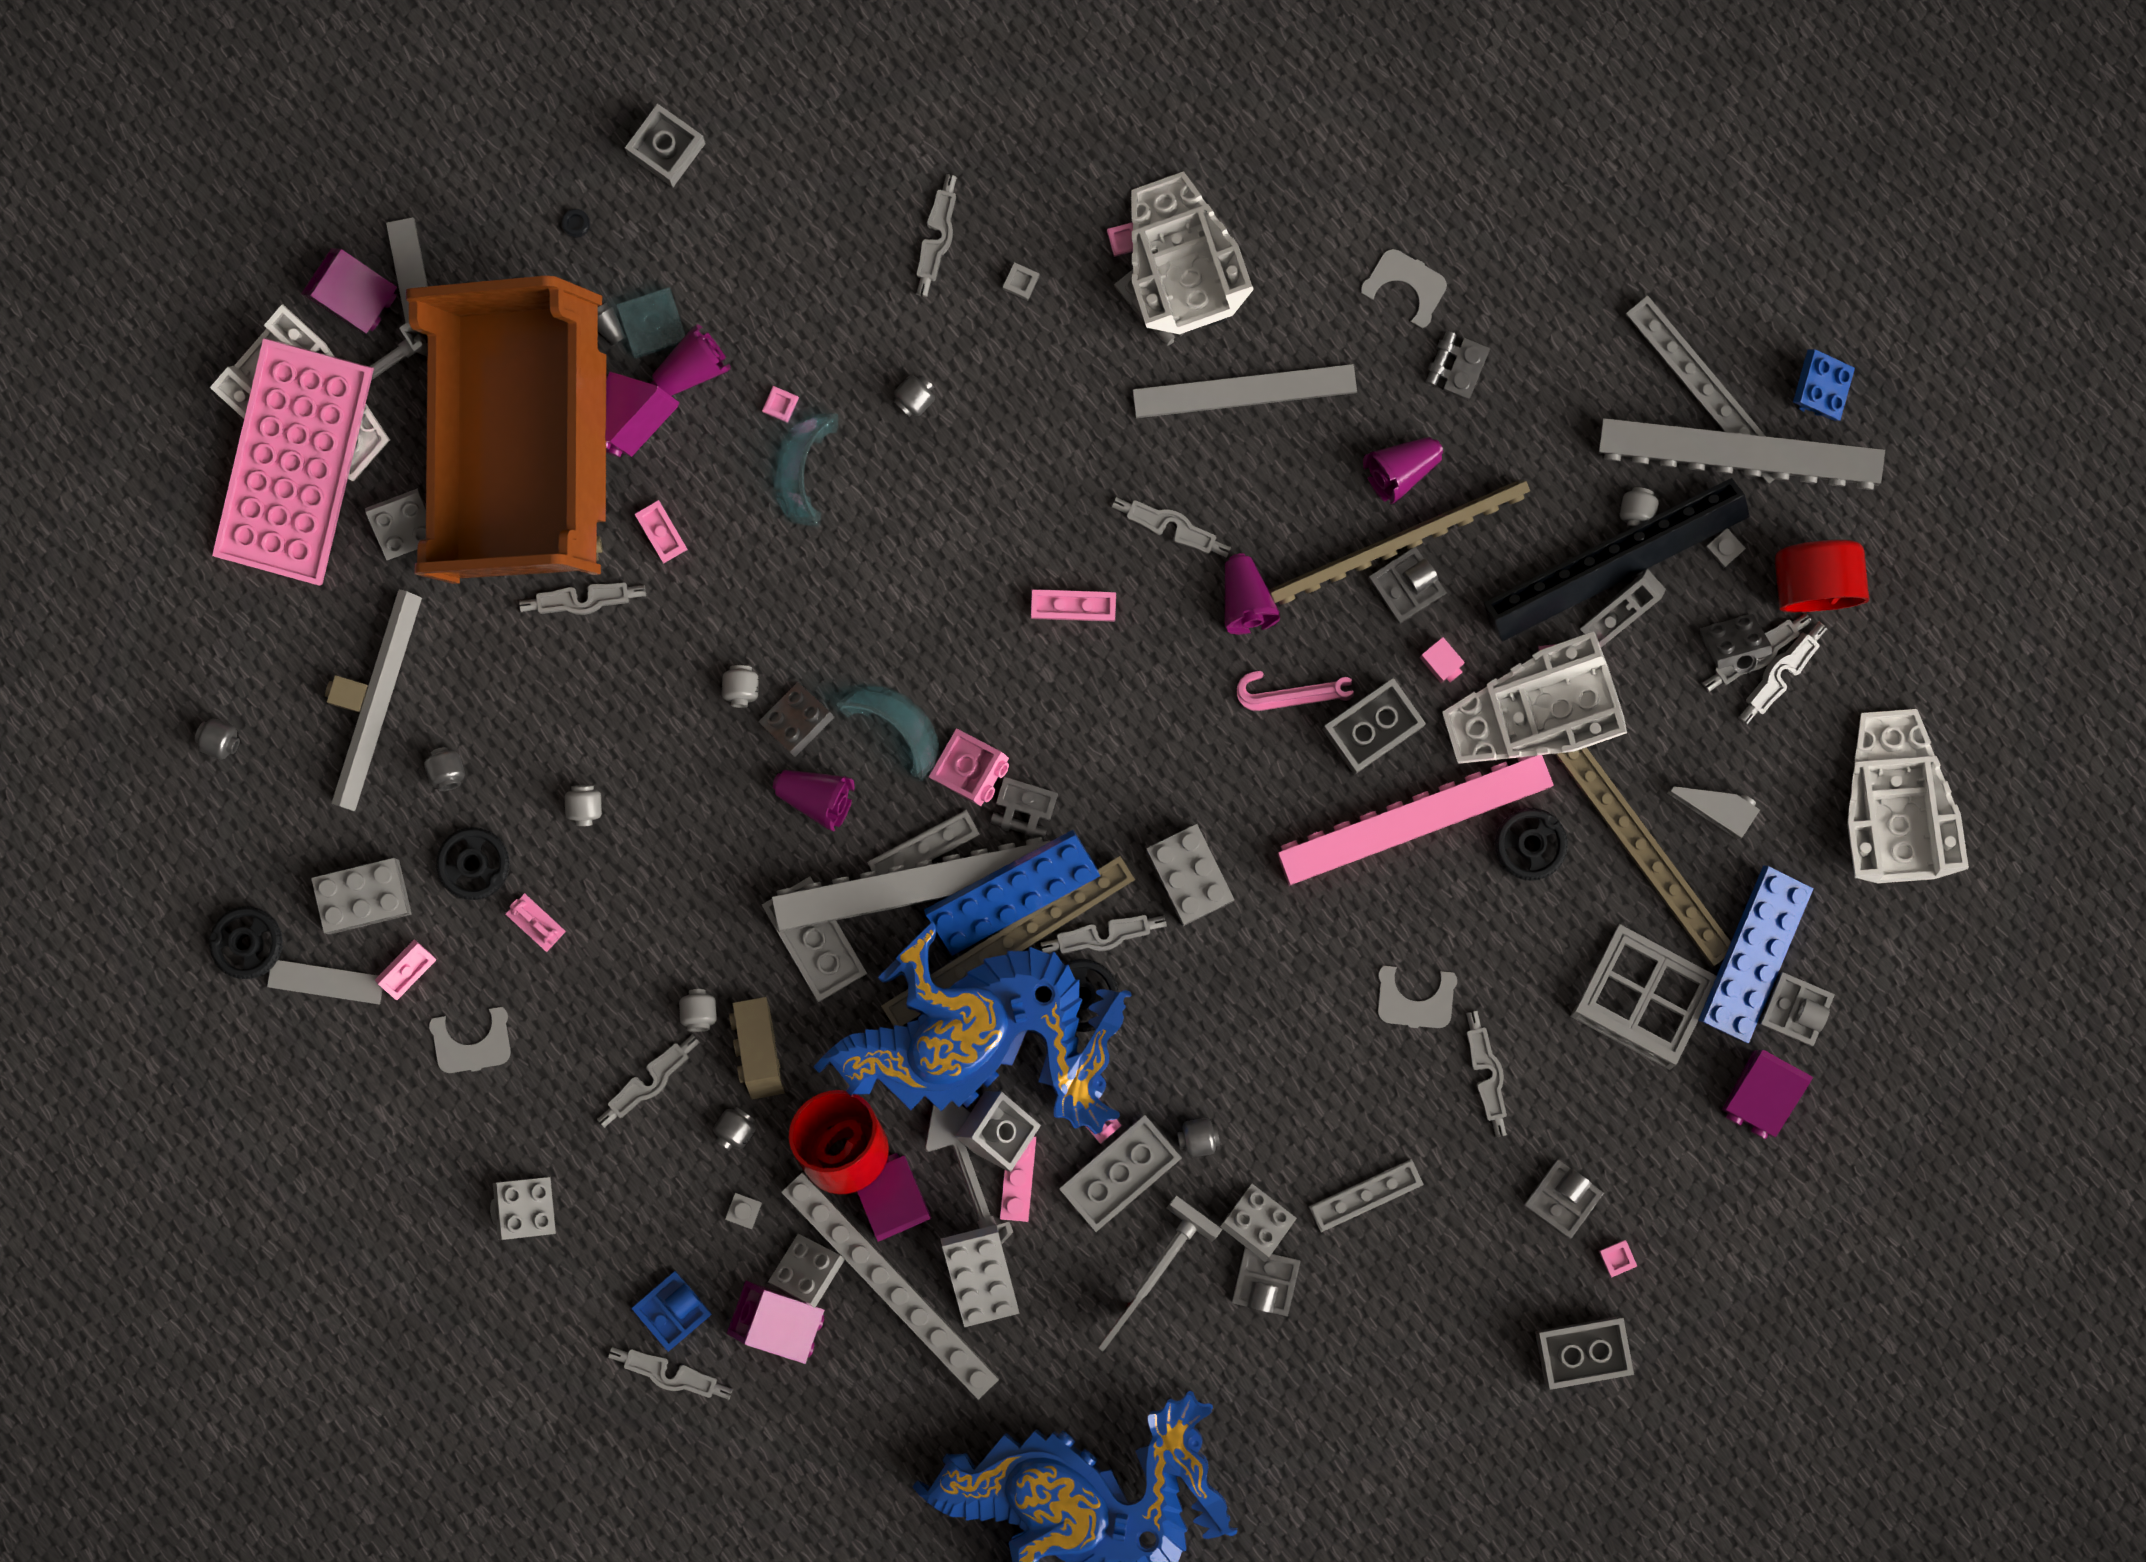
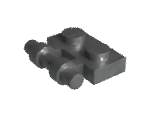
M1446 331L1443 340H1439L1437 345L1438 352L1433 363H1430L1427 369L1429 374L1426 383L1436 386L1439 377L1446 379L1444 391L1469 401L1490 348L1464 338L1459 348L1453 345L1456 334ZM1449 354L1456 357L1451 371L1444 368Z
M1004 777L996 805L1006 807L1004 815L993 812L990 823L1001 826L1000 829L1005 831L1012 829L1025 833V837L1033 839V836L1044 839L1047 828L1037 826L1038 819L1042 818L1050 821L1058 793ZM1015 810L1031 815L1029 822L1014 819Z

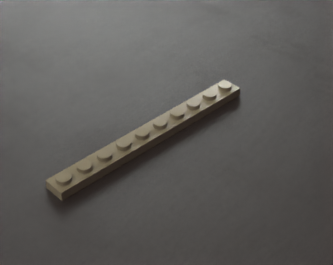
M1521 479L1268 590L1275 603L1279 602L1280 605L1286 604L1294 600V595L1301 591H1305L1306 594L1321 588L1320 583L1329 579L1331 582L1341 580L1346 577L1345 572L1354 568L1356 571L1366 569L1372 565V560L1379 557L1382 560H1386L1397 555V549L1404 546L1407 549L1414 548L1422 544V539L1429 535H1432L1433 538L1439 537L1447 533V528L1452 525L1464 526L1474 521L1473 516L1483 512L1484 516L1498 511V505L1507 501L1509 504H1514L1525 498L1523 494L1530 492L1527 481Z
M1587 747L1574 752L1556 753L1555 755L1710 965L1713 967L1725 958L1731 941Z
M1121 856L1117 857L1098 869L1100 877L1012 923L931 974L932 982L937 987L943 989L950 988L954 983L966 977L968 971L984 964L983 959L1007 955V951L1025 950L1130 884L1135 878ZM908 989L881 1006L893 1026H904L921 1015V1013L907 1008Z

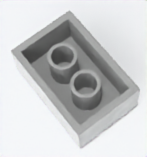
M1393 678L1326 724L1322 730L1355 775L1419 731L1426 723Z
M1197 824L1146 848V853L1182 926L1234 901V897Z
M396 858L311 878L325 934H335L412 915L400 861Z
M1618 1316L1535 1331L1545 1387L1549 1390L1634 1375L1623 1317Z

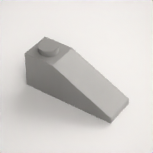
M1646 569L1587 621L1580 630L1584 634L1595 632L1600 647H1603L1663 597L1666 589Z
M1672 787L1667 793L1737 840L1744 836L1760 809L1755 807L1756 802L1744 794L1738 796L1737 794L1682 787Z

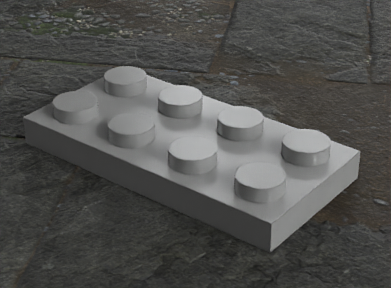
M808 877L791 888H793L794 892L804 891V885L812 884L814 881L811 877ZM772 899L762 904L818 1002L867 975L866 970L837 921L779 932Z
M1144 1115L1059 1189L1094 1231L1097 1232L1182 1157L1147 1116Z
M997 1225L941 1238L943 1252L964 1327L1020 1314Z

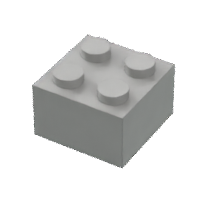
M657 104L626 145L625 150L630 158L673 188L703 148L705 141L703 135Z

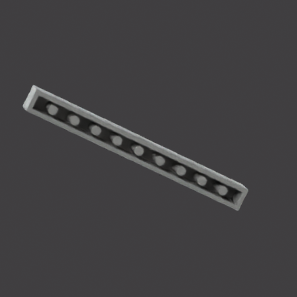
M1603 418L1599 454H1604V459L1610 461H1621V457L1632 458V463L1649 464V460L1660 461V466L1674 468L1677 467V463L1688 464V469L1704 471L1705 466L1716 467V472L1733 474V469L1744 470V475L1751 477H1761L1762 472L1770 473L1773 479L1789 480V476L1801 477L1800 482L1817 483V479L1829 480L1828 485L1845 487L1846 482L1857 483L1856 488L1873 490L1874 485L1879 486L1881 484L1885 450L1605 418Z
M1042 837L1026 840V846L1015 847V843L998 846L999 851L988 853L986 848L971 851V857L960 859L959 854L943 857L944 862L933 864L932 860H925L915 863L916 868L905 870L904 865L888 868V873L877 876V871L860 874L861 879L849 881V877L833 879V885L822 887L821 882L804 885V891L794 892L793 888L776 891L777 896L772 897L778 931L782 932L944 899L1050 841L1043 842Z
M804 1172L782 1191V1194L978 1400L999 1380V1377L837 1206L808 1179Z

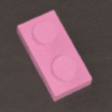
M659 500L635 514L663 564L688 550Z
M414 939L375 981L394 999L398 1000L436 959Z

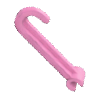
M1256 671L1246 674L1237 685L1239 702L1244 708L1251 711H1263L1335 699L1347 701L1354 695L1353 690L1347 692L1341 690L1342 686L1352 684V679L1348 677L1340 678L1336 682L1250 694L1246 690V685L1249 682L1263 678V672Z

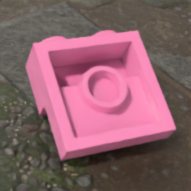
M956 728L929 778L971 802L982 806L984 801L989 802L995 793L993 785L997 778H1002L1007 773L1009 768L1007 761L1009 758L1001 751Z

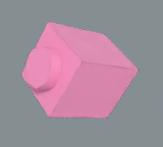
M1444 637L1420 656L1422 662L1440 683L1446 679L1451 683L1463 673L1460 667L1465 662Z

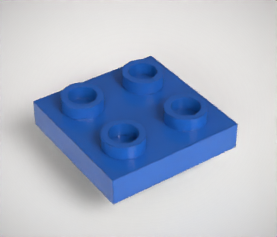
M1808 349L1793 403L1800 405L1799 410L1803 412L1806 409L1815 412L1814 415L1840 421L1855 368L1816 349Z
M674 1271L631 1308L668 1352L712 1315L710 1310L677 1271Z

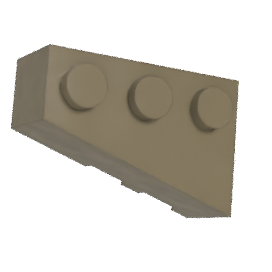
M763 997L733 1003L734 1013H730L729 1017L732 1030H737L738 1039L733 1040L736 1057L741 1056L742 1065L737 1066L740 1083L745 1082L752 1100L785 1094L784 1086L781 1082L780 1063L777 1057L776 1040L767 998Z

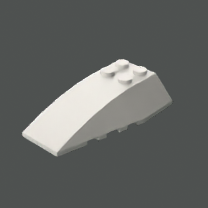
M1183 171L1131 190L1133 222L1132 284L1146 327L1182 334L1233 316L1253 291V287L1237 242L1229 235L1225 226L1214 215L1211 207L1203 200L1201 194Z
M283 304L264 324L267 329L234 366L227 367L210 387L242 418H245L264 338L334 357L326 343ZM366 404L348 479L351 481H355L390 441Z
M1595 632L1538 651L1522 665L1519 663L1511 668V672L1498 680L1495 678L1487 683V687L1481 691L1473 692L1443 711L1457 762L1469 763L1574 752L1626 734L1627 729L1624 715Z
M1917 709L1861 713L1847 821L1855 878L1875 883L1930 880L1969 868L1961 813L1953 801L1952 791L1948 782L1943 777L1940 769L1941 765L1937 756L1934 755L1930 745L1931 741Z

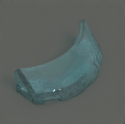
M811 414L789 431L778 449L775 468L773 469L774 490L781 509L791 523L819 528L822 513L812 507L811 497L806 496L804 467L812 444H821L826 435L837 433L839 425L838 414Z
M863 686L856 687L837 703V709L847 718L853 714L860 713L868 717L871 713H874L894 725L911 748L909 755L913 759V768L910 774L919 782H922L933 770L940 758L938 738L928 716L910 698L888 688Z

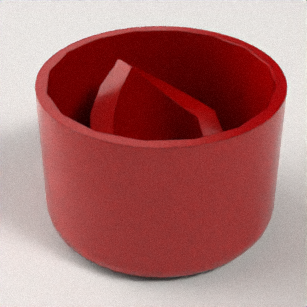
M1853 540L1813 541L1788 546L1776 553L1775 568L1779 609L1781 611L1813 612L1837 610L1858 606L1869 601L1865 552L1859 542Z
M844 1090L820 1093L806 1101L799 1108L790 1125L789 1143L791 1150L808 1179L823 1191L833 1194H849L862 1190L877 1179L886 1165L889 1154L886 1133L869 1103L857 1094L850 1096ZM852 1137L847 1140L840 1154L835 1156L827 1155L830 1147L836 1141Z

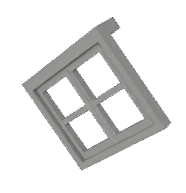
M1619 924L1570 1017L1670 1070L1677 1065L1698 1022L1717 976ZM1624 945L1657 962L1645 988L1612 971ZM1666 968L1699 985L1687 1010L1654 994ZM1608 977L1641 994L1629 1020L1596 1003ZM1650 999L1683 1017L1671 1042L1638 1026Z

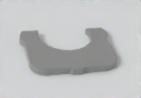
M1392 249L1386 251L1370 278L1362 284L1361 293L1374 300L1377 290L1387 282L1402 281L1409 284L1416 291L1419 298V310L1410 322L1423 329L1431 322V314L1446 291V280L1442 275L1426 267L1425 263L1418 259L1414 260L1399 250Z
M1383 966L1380 969L1378 975L1381 982L1378 1014L1384 1022L1408 1025L1410 1028H1418L1419 1026L1443 1028L1448 1025L1452 1014L1453 989L1457 985L1455 973L1440 971L1441 984L1435 995L1425 1001H1412L1405 998L1396 987L1395 972L1397 967Z
M503 1007L489 1009L492 1017L491 1029L482 1041L473 1045H463L451 1038L446 1029V1016L432 1018L429 1029L434 1035L437 1062L440 1069L446 1073L467 1070L473 1072L485 1067L506 1063L511 1054L506 1025L508 1020L507 1011Z

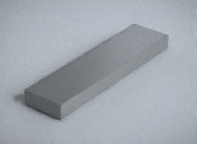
M414 217L386 223L406 323L409 322V302L406 301V289L428 287Z
M965 810L867 863L872 871H877V876L887 874L888 868L904 865L905 870L916 868L915 863L934 860L980 834L968 811Z
M280 960L270 969L267 985L269 988L379 1005L383 990L375 981L378 975Z
M1412 1159L1319 1201L1309 1206L1320 1232H1323L1424 1184Z

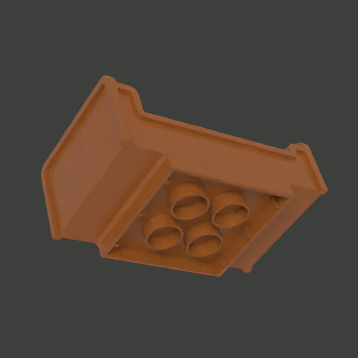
M535 276L406 289V301L409 302L410 327L428 336L426 539L420 540L418 543L417 563L414 564V574L451 584L460 583V578L570 571L600 575L601 565L596 563L597 522H606V354L598 350V306L602 305V295L555 276Z

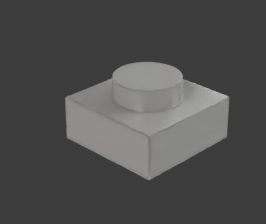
M1014 262L1004 283L1003 290L1028 301L1040 274Z
M1728 528L1705 547L1723 568L1746 549Z
M735 1193L725 1220L753 1229L762 1202Z

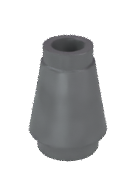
M604 303L598 307V331L614 346L626 338L623 333L613 307L610 308L607 303Z

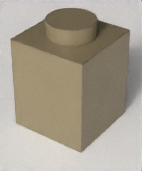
M335 675L334 680L329 681L326 688L325 697H328L327 703L360 713L368 685Z

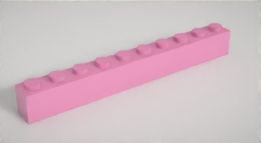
M1543 756L1517 757L1519 763L1508 766L1507 762H1503L1491 767L1492 773L1482 776L1481 772H1477L1464 777L1466 782L1456 786L1454 781L1438 787L1440 792L1429 795L1428 791L1413 796L1414 802L1403 806L1402 801L1387 806L1388 812L1377 815L1376 811L1360 816L1361 822L1351 825L1350 821H1346L1334 826L1335 831L1324 835L1322 830L1307 836L1309 841L1298 845L1297 840L1282 845V851L1278 852L1277 856L1288 885L1290 886L1551 788L1554 785Z

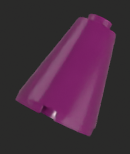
M696 324L652 374L654 381L651 384L660 387L670 396H673L726 373L731 369L730 364L724 366L722 360L726 359V356L708 332L703 335L699 331L703 327Z
M1425 437L1370 452L1363 458L1364 470L1369 468L1373 477H1368L1367 479L1380 499L1384 502L1390 500L1389 504H1393L1441 462L1443 448L1438 440Z
M1243 553L1232 555L1229 561L1225 563L1226 629L1230 634L1236 635L1251 633L1249 628L1261 625V630L1268 629L1280 620L1279 610L1253 559Z
M784 770L781 774L778 773L773 782V789H775L777 797L833 832L836 831L834 826L840 827L846 818L852 800L847 798L849 790L854 792L855 788L854 780L847 776Z

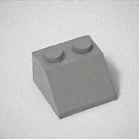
M985 1091L955 1137L976 1155L1011 1172L1041 1125L1003 1092Z

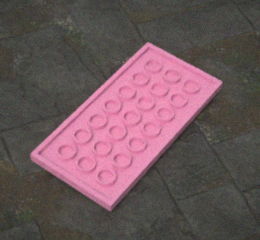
M263 339L212 556L319 586L323 584L374 371L373 367L275 340Z

